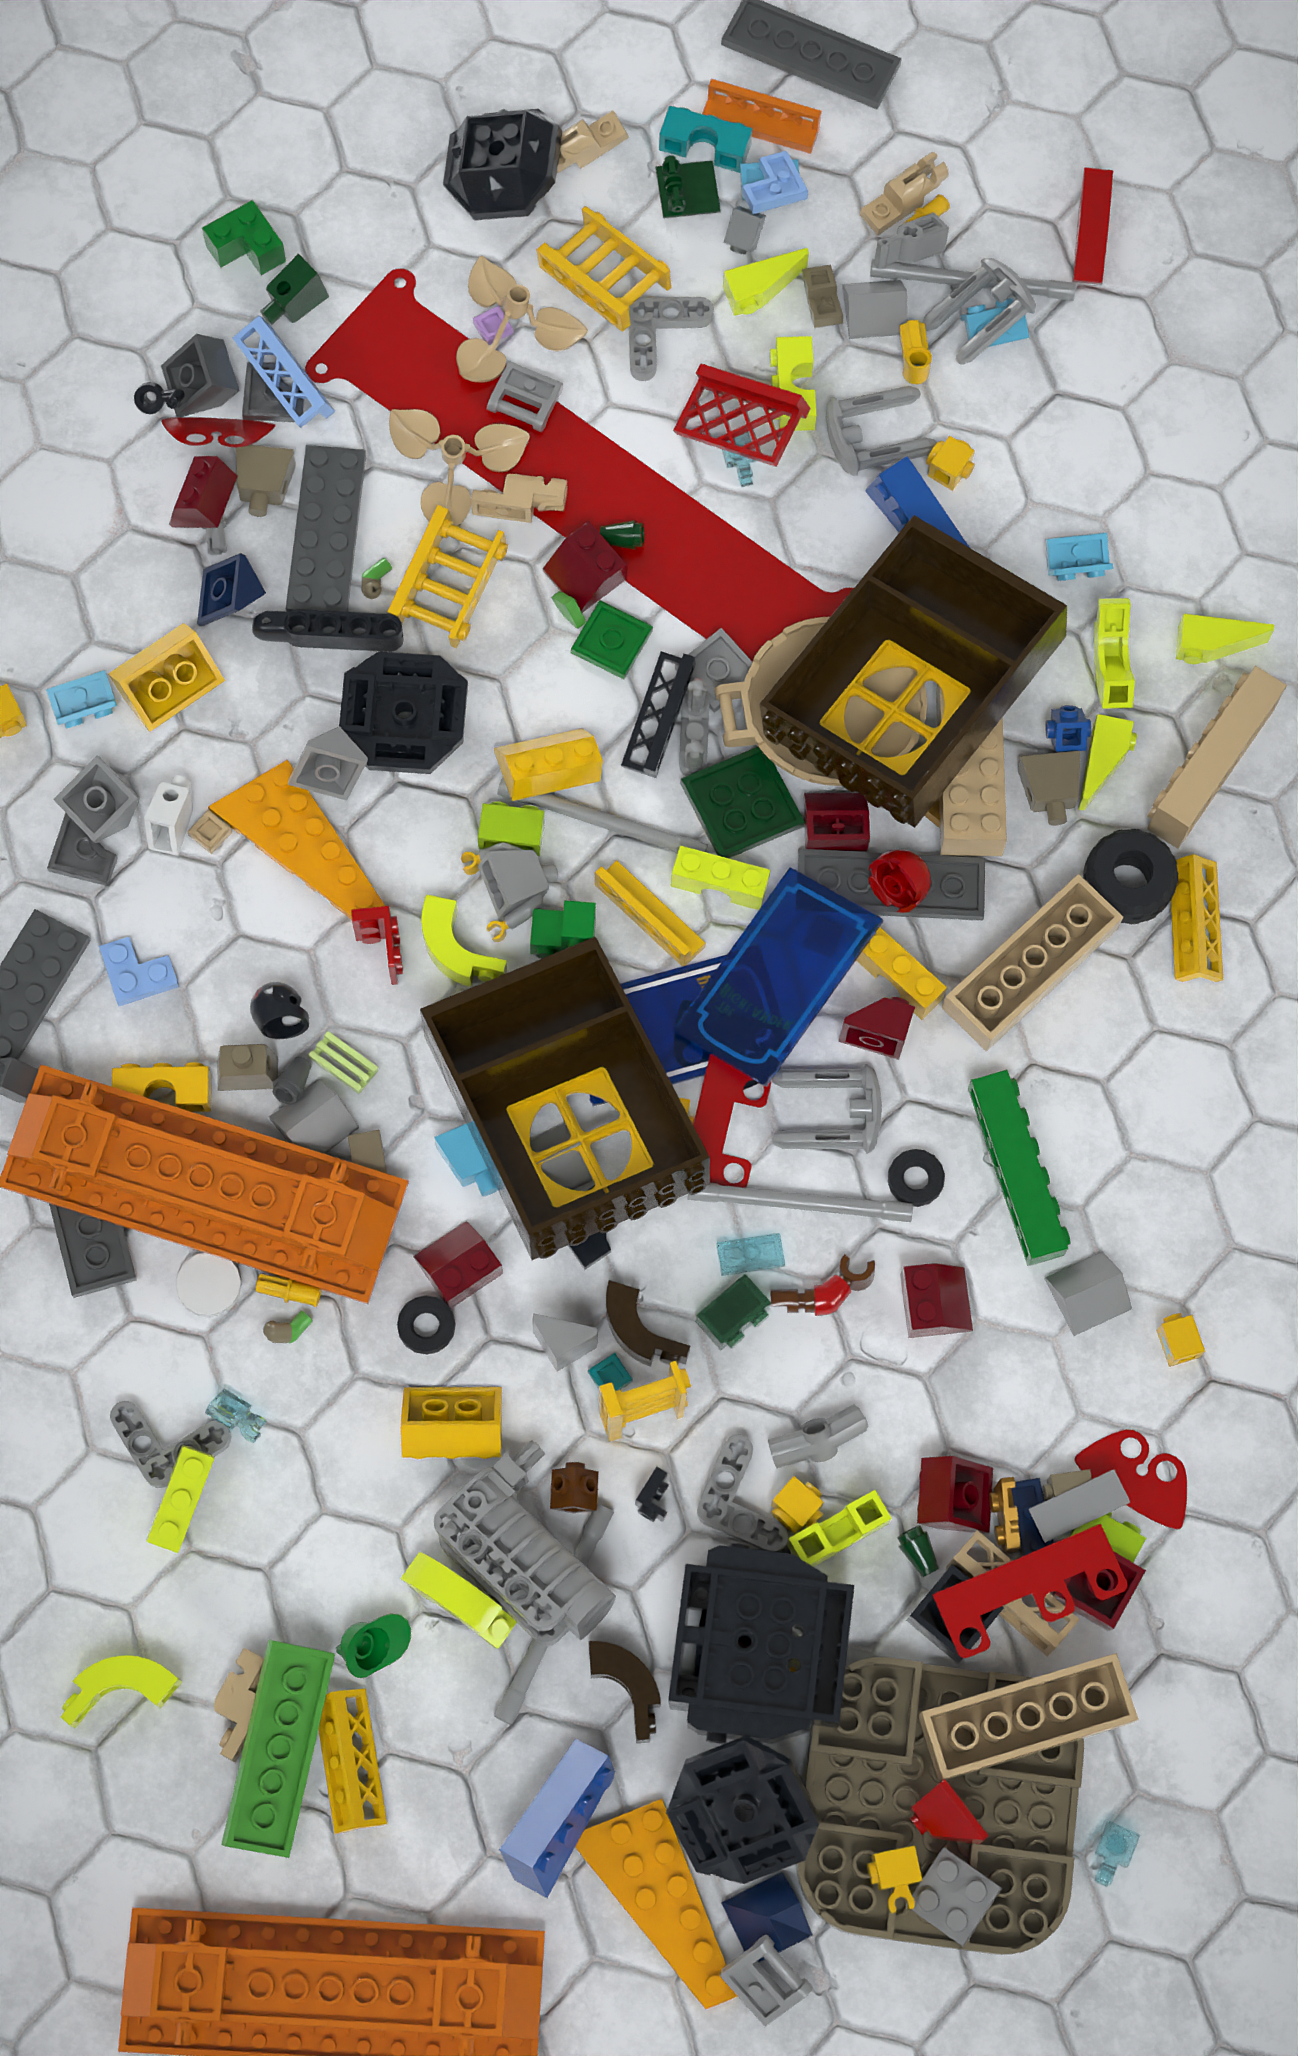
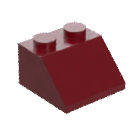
M194 456L174 506L169 525L174 528H218L238 475L217 456Z
M589 521L565 538L543 567V572L559 591L575 599L582 613L627 580V564Z
M884 997L846 1016L839 1042L899 1060L915 1006L909 1005V1002L903 998L892 997L889 999Z
M467 1221L413 1256L439 1296L447 1303L450 1309L503 1274L500 1261L482 1236Z
M938 1263L903 1267L900 1279L908 1338L973 1332L964 1267Z
M955 1456L921 1458L917 1524L942 1530L974 1533L978 1530L980 1533H990L991 1508L989 1494L992 1493L993 1468Z
M1116 1552L1114 1554L1127 1581V1589L1124 1592L1105 1600L1098 1599L1093 1592L1085 1571L1064 1580L1075 1604L1074 1611L1107 1631L1115 1628L1146 1572L1145 1569ZM1104 1569L1098 1573L1096 1581L1102 1590L1111 1591L1116 1588L1118 1577L1114 1571ZM1053 1591L1052 1595L1063 1605H1066L1064 1596L1059 1592Z

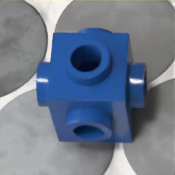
M1065 705L1060 707V709H1051V720H1046V738L1051 739L1056 752L1086 751L1087 737H1091V721L1086 719L1082 708Z

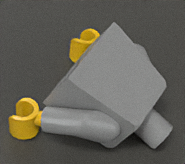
M505 842L482 849L478 855L472 852H465L461 856L462 863L473 861L470 866L463 868L467 875H474L480 870L498 918L504 917L502 922L492 921L487 925L488 932L496 927L501 928V933L492 939L494 942L503 941L508 928L513 930L531 918L533 910L539 909L543 904V897L549 890L548 883L556 882L558 879V871L554 864L541 865L536 852L533 850H523L520 847Z

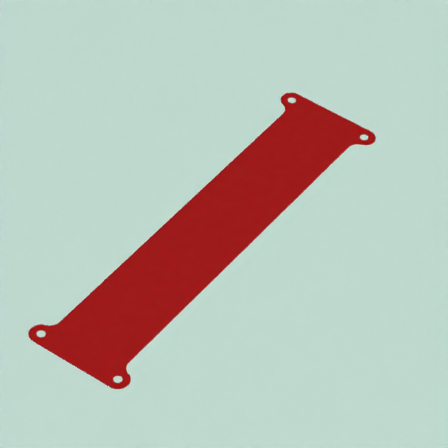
M398 268L390 271L306 363L305 372L313 382L327 383L333 379H345L390 412L392 409H417L432 414L440 427V435L435 444L439 443L440 440H444L449 435H457L464 440L465 444H470V447L479 450L475 444V435L483 427L492 424L511 425L529 433V441L520 461L509 471H491L484 466L482 455L475 456L469 452H466L462 464L502 493L507 474L533 477L543 476L545 485H548L552 478L567 480L568 489L564 511H538L534 507L533 513L534 516L565 538L588 521L599 533L601 526L636 520L637 523H644L645 541L643 547H637L636 550L611 546L627 564L626 582L706 640L722 628L752 662L760 648L768 640L771 641L783 633V629L808 619L831 617L854 589L846 587L837 592L821 590L559 402H556L542 432L533 429V425L499 411L493 413L487 410L488 401L501 375L488 382H473L460 375L456 355L460 345L469 338L415 299L416 278L409 270ZM397 278H403L406 284L404 287L398 288L395 286L394 281ZM318 364H325L327 366V371L324 374L316 372ZM506 394L502 399L535 414H538L540 408Z

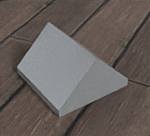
M901 280L843 284L842 289L849 339L899 335V326L908 321L907 290Z
M339 726L307 742L288 779V785L347 801L367 763L368 757Z
M96 756L53 799L94 843H98L127 828L139 802V798L99 756Z
M320 1079L303 1091L300 1100L295 1101L293 1104H286L269 1117L289 1143L323 1154L329 1152L359 1128L339 1096Z
M564 1123L530 1140V1146L534 1152L538 1153L569 1140L571 1134ZM580 1142L536 1163L545 1161L541 1166V1170L552 1181L568 1189L574 1190L593 1180L579 1152L572 1150L552 1158L581 1145Z
M1103 1251L1045 1278L1073 1336L1132 1309L1123 1273Z
M534 1313L532 1319L533 1334L557 1372L597 1348L598 1328Z

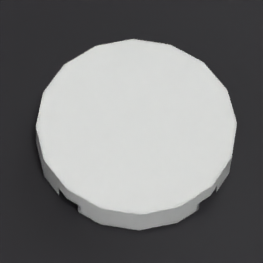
M207 1253L196 1254L184 1262L177 1274L176 1280L177 1294L182 1304L190 1312L203 1317L218 1316V1314L231 1309L240 1296L242 1286L239 1271L232 1261Z

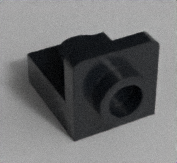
M657 1466L638 1495L635 1505L639 1507L637 1512L646 1519L654 1522L657 1518L663 1522L667 1511L652 1501L653 1499L660 1501L669 1487V1484L664 1482L668 1473Z

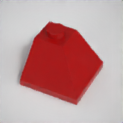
M945 1779L910 1809L913 1816L909 1819L921 1835L927 1832L931 1838L971 1844H981L988 1837V1834Z

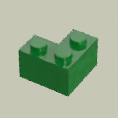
M253 200L202 227L205 245L220 267L246 254L262 276L286 262L282 241Z
M564 900L563 911L534 909L530 954H534L542 959L595 937L596 903Z

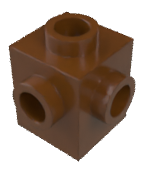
M568 1462L565 1468L552 1469L550 1509L573 1514L597 1511L599 1471L585 1469V1464L580 1462Z

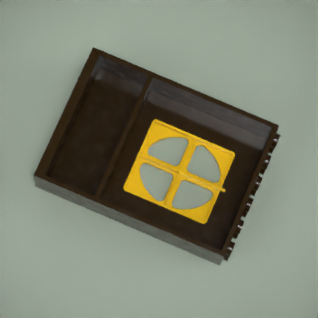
M913 515L760 702L764 735L773 744L778 745L780 743L788 748L790 753L797 759H806L814 764V767L821 774L833 776L848 791H857L865 796V799L876 808L881 806L889 811L896 821L902 824L908 823L915 828L1065 639L1067 605ZM907 667L917 672L915 678L894 702L887 701L863 686V682L867 678L889 668ZM927 681H933L940 687L945 702L941 724L936 728L926 725L905 711L906 706ZM853 696L860 697L884 713L882 719L862 743L852 741L845 728V710L849 699ZM894 722L904 724L927 740L918 749L901 756L879 757L872 753L873 747Z
M596 937L420 1009L425 1040L531 1260L539 1257L541 1259L549 1258L560 1248L567 1245H579L588 1236L598 1232L607 1233L623 1221L628 1219L637 1220L643 1217L647 1211L658 1206L661 1208L670 1206L677 1198L686 1194H698L710 1184V1157ZM573 1093L597 1096L612 1105L619 1112L620 1117L615 1121L585 1132L580 1128L566 1099ZM553 1103L557 1106L571 1137L569 1140L544 1151L534 1152L530 1146L532 1123L543 1106ZM623 1130L627 1131L631 1136L632 1145L628 1164L619 1177L614 1180H608L605 1178L590 1146L592 1143ZM580 1142L581 1145L552 1158L572 1150L579 1152L595 1186L587 1191L565 1188L552 1181L541 1170V1166L545 1161L536 1163Z

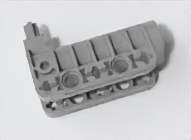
M531 1440L513 1459L504 1454L492 1468L488 1467L468 1481L435 1514L434 1527L439 1535V1543L443 1551L536 1642L544 1646L554 1645L569 1630L581 1641L604 1619L612 1608L616 1595L518 1503L516 1494L528 1483L527 1472L545 1455L540 1446ZM447 1517L451 1520L444 1526L442 1519ZM458 1533H461L457 1541L454 1542L453 1539L457 1538ZM495 1565L497 1568L493 1569V1574L490 1575L489 1572L492 1566ZM506 1577V1583L502 1588L500 1585L504 1583L503 1579ZM516 1588H519V1589H520L519 1591H517L516 1593H514V1591H515ZM533 1603V1607L530 1605L527 1611L523 1609L524 1607ZM541 1610L544 1613L539 1615L540 1621H537L538 1613ZM553 1628L554 1635L550 1636L547 1633L543 1636L540 1635L542 1631Z

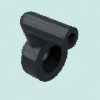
M146 382L136 390L134 402L141 412L155 414L164 406L165 402L169 408H176L184 399L185 393L181 389L164 390L157 383ZM147 392H153L156 395V400H150L147 397Z

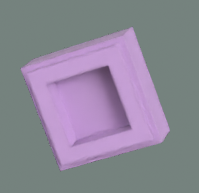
M497 306L473 318L474 326L482 339L489 345L494 341L504 318V313ZM509 321L501 339L513 334V328Z

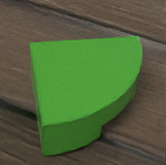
M560 591L551 597L559 611L574 627L578 629L586 623L574 598Z

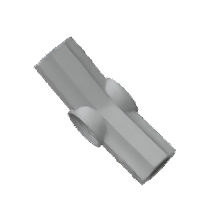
M853 1404L828 1419L816 1418L803 1424L801 1430L769 1439L768 1444L776 1469L807 1459H811L814 1462H824L837 1454V1447L866 1432L869 1426L860 1408Z

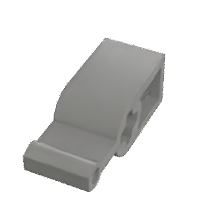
M935 213L902 224L897 229V235L889 238H880L877 241L874 265L878 269H884L886 265L896 261L910 264L945 251L949 227Z

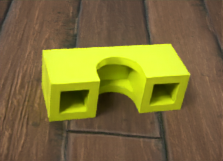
M812 336L776 337L775 349H770V367H776V375L771 376V386L802 395L811 408L806 419L800 418L795 431L815 430L816 425L815 389H800L792 383L798 378L812 377L814 363ZM782 415L774 419L779 420V429L787 425L790 416Z
M680 846L671 875V887L700 895L703 889L717 890L727 894L731 898V903L761 911L771 870Z
M182 1445L164 1497L146 1538L148 1543L179 1553L215 1459L214 1456Z
M873 1490L846 1505L842 1511L821 1523L816 1522L788 1538L786 1545L793 1555L814 1567L887 1526L892 1518L876 1490Z

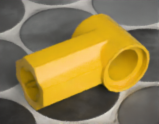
M908 320L905 324L899 326L904 363L903 376L907 382L918 385L925 382L929 377L932 355L928 350L925 323H921L919 320Z

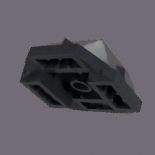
M502 109L494 113L466 116L459 129L450 134L443 186L473 220L529 216L536 208L535 204L547 194L556 182L562 130L555 121L540 109L517 111Z
M378 651L357 667H353L344 673L339 726L368 757L365 765L368 770L431 774L463 744L468 680L461 674H458L440 655ZM403 711H408L412 713V715L406 719L398 717V714Z
M747 1735L686 1759L666 1811L697 1873L709 1876L713 1874L725 1880L741 1884L805 1861L821 1820L791 1759ZM739 1804H749L753 1810H745Z

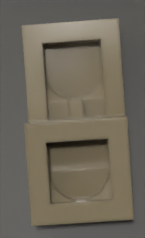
M831 265L802 269L806 297L814 328L843 324V313L837 296V283Z
M379 1130L348 1135L352 1163L387 1173Z

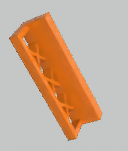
M711 78L708 87V99L702 114L713 115L718 119L731 123H742L746 127L753 128L752 137L811 154L819 133L822 111ZM716 91H717V92L724 93V94H726L727 96H723V95L717 94ZM746 100L752 101V102H754L756 105L751 104V103H748ZM773 108L779 109V110H781L783 113L778 112V111H775ZM801 116L806 117V118H809V119H813V122H812V121H809V120H805V119H803Z

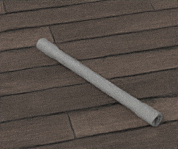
M872 259L870 277L894 280L906 279L959 286L974 272L900 264L899 262H893L886 265L884 269H878L874 265L875 259ZM1021 278L1030 294L1054 299L1074 300L1076 283ZM991 280L982 289H992L998 282Z
M502 778L497 795L511 799L504 778ZM548 793L515 800L672 850L677 854L680 846L702 852L707 851L708 844L684 836H676Z
M710 1183L698 1194H688L687 1199L878 1217L883 1220L911 1222L913 1214L912 1203L879 1202L721 1186L717 1183Z
M597 1504V1511L592 1512L584 1528V1534L574 1553V1556L585 1567L614 1514L611 1509ZM553 1628L542 1631L540 1635L543 1636L546 1633L550 1636L554 1635ZM534 1639L532 1640L511 1686L507 1689L495 1713V1718L513 1725L525 1700L528 1687L548 1646L541 1645Z

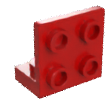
M389 906L351 909L356 941H362L364 944H375L380 942L381 939H386L391 984L397 985V975L403 974L400 946H394L400 945L397 916H391Z

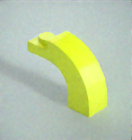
M1129 598L1098 599L1097 622L1094 624V663L1097 691L1102 709L1133 708L1135 679L1129 661L1128 639L1131 609Z
M426 894L421 917L423 939L428 955L443 974L455 982L471 987L474 976H478L481 981L486 982L507 973V960L471 953L462 948L455 940L453 928L458 912L457 901Z
M422 1552L417 1554L400 1578L422 1597L449 1612L496 1649H499L517 1623L499 1604L478 1588Z
M124 1655L103 1659L86 1668L72 1681L82 1691L79 1695L73 1693L62 1706L64 1713L60 1718L73 1728H76L104 1695L119 1689L135 1690L161 1709L181 1685L182 1681L162 1665L147 1658Z

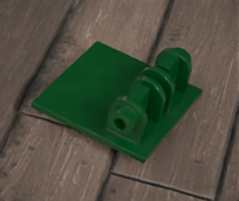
M669 155L664 158L662 166H655L663 219L721 212L713 160L680 164L675 156Z

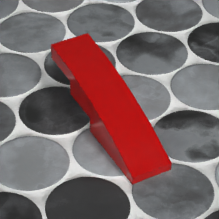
M1084 167L1072 282L1102 285L1113 170Z

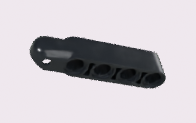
M299 609L290 612L265 611L257 615L253 619L252 632L260 640L288 642L292 646L303 648L392 652L398 650L404 641L402 622L398 617L391 614ZM264 618H269L271 620L268 623H262V620ZM297 625L305 627L303 630L298 632L291 630L294 626ZM326 627L335 628V630L331 633L322 632V630ZM358 628L366 630L363 634L360 635L352 633L355 629ZM387 630L396 631L392 636L383 635Z

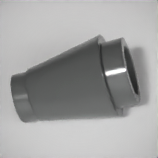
M296 1057L273 1082V1095L280 1102L293 1104L301 1099L312 1067L307 1059Z

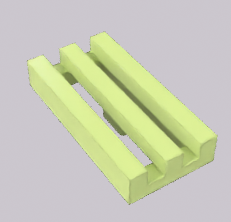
M329 1031L324 1035V1039L317 1043L315 1050H312L308 1055L312 1061L358 1094L362 1092L378 1072L376 1065ZM329 1043L368 1070L367 1074L328 1047ZM324 1052L360 1078L359 1084L322 1058L320 1054Z

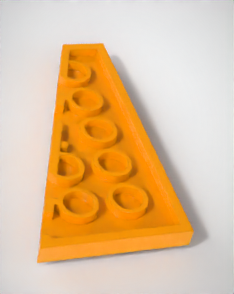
M288 760L208 806L209 811L228 823L238 834L241 833L255 844V847L292 875L294 874L304 881L314 892L317 891L330 901L331 905L351 920V909L385 906L309 791L288 785V779L294 770Z
M659 1799L585 1829L575 1848L705 2010L738 1997L720 1977L721 1969L726 1964L677 1836L666 1814L667 1810L663 1800Z

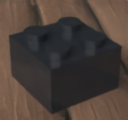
M951 1564L906 1621L959 1664L963 1658L959 1656L933 1597V1594L969 1579ZM1003 1606L980 1615L986 1630L1004 1609ZM967 1627L960 1633V1643L966 1649H971L980 1639L981 1634L977 1629Z

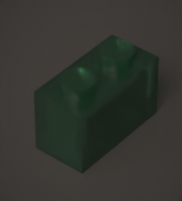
M744 1274L696 1315L695 1322L720 1351L727 1345L732 1349L745 1337L743 1332L748 1327L753 1325L756 1328L770 1316L767 1311L770 1309L771 1302L752 1280Z

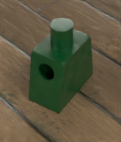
M299 253L267 285L266 291L272 301L260 313L271 325L282 315L291 323H296L329 297L318 273Z

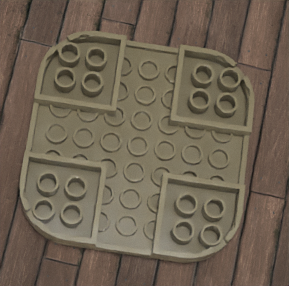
M890 1657L866 1658L856 1661L845 1668L838 1728L812 1725L805 1789L821 1820L805 1861L796 1864L797 1877L802 1894L810 1908L819 1918L831 1927L847 1934L993 1955H1011L1030 1950L1041 1944L1057 1930L1068 1910L1072 1891L1075 1858L1073 1857L1078 1793L1082 1781L1084 1738L946 1780L988 1834V1837L981 1844L931 1838L927 1832L921 1835L909 1819L913 1816V1813L910 1811L911 1807L941 1783L938 1781L918 1715L923 1711L1029 1680L1032 1677L923 1664V1662ZM915 1846L923 1879L944 1847L1002 1889L963 1947L917 1913L908 1910V1907L905 1906L907 1901L902 1897H898L895 1900L896 1913L891 1914L888 1910L887 1901L893 1892V1888L879 1891L877 1884H871L867 1866L868 1863L873 1862L871 1856L877 1853ZM920 1882L908 1885L911 1895Z

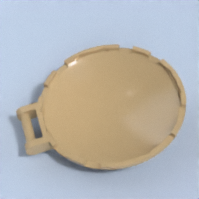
M819 617L793 624L783 629V633L771 641L768 640L755 655L746 674L745 682L721 684L715 687L714 690L716 699L720 701L725 734L722 737L725 747L758 745L773 763L791 775L817 784L842 786L839 780L831 775L825 776L814 767V764L806 759L799 760L794 757L789 749L782 744L776 745L770 742L763 732L760 702L830 618ZM907 667L889 668L867 678L863 682V686L887 701L894 702L915 678L917 672ZM925 684L905 708L908 714L925 723L927 713ZM853 696L849 699L845 710L844 722L850 739L855 743H862L882 719L884 713L858 696ZM733 699L742 700L746 729L737 730L732 704ZM894 722L873 747L872 753L879 757H896L908 754L916 745L920 734L900 722Z

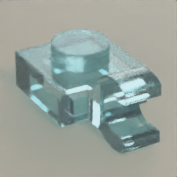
M749 431L734 438L738 446H744L752 442ZM721 449L727 468L736 466L741 487L753 485L751 478L753 473L749 463L756 462V460Z
M225 1388L209 1403L205 1414L231 1430L238 1426L242 1436L252 1443L261 1435L254 1428L260 1431L267 1422L262 1416L250 1412L251 1404Z
M1111 1821L1106 1822L1095 1851L1096 1855L1104 1859L1098 1869L1094 1882L1107 1887L1111 1885L1118 1865L1124 1868L1129 1867L1140 1834Z

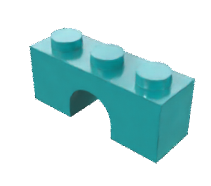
M669 105L659 133V151L686 158L692 145L706 142L715 148L714 166L740 173V164H745L751 147L753 128L746 127L742 123L724 121L713 115L692 112L684 107L678 108Z

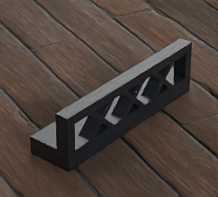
M662 651L660 652L621 767L657 778L682 706L683 698L696 666L694 656L683 653L681 658ZM665 661L679 665L675 678L667 682L661 673ZM660 678L662 684L656 687L658 679ZM665 689L668 694L666 705L656 710L651 701L652 696ZM650 706L652 713L646 715ZM655 717L659 724L656 733L646 739L641 730L644 722ZM640 734L643 741L636 744ZM646 746L649 753L645 765L642 766L630 762L633 751Z

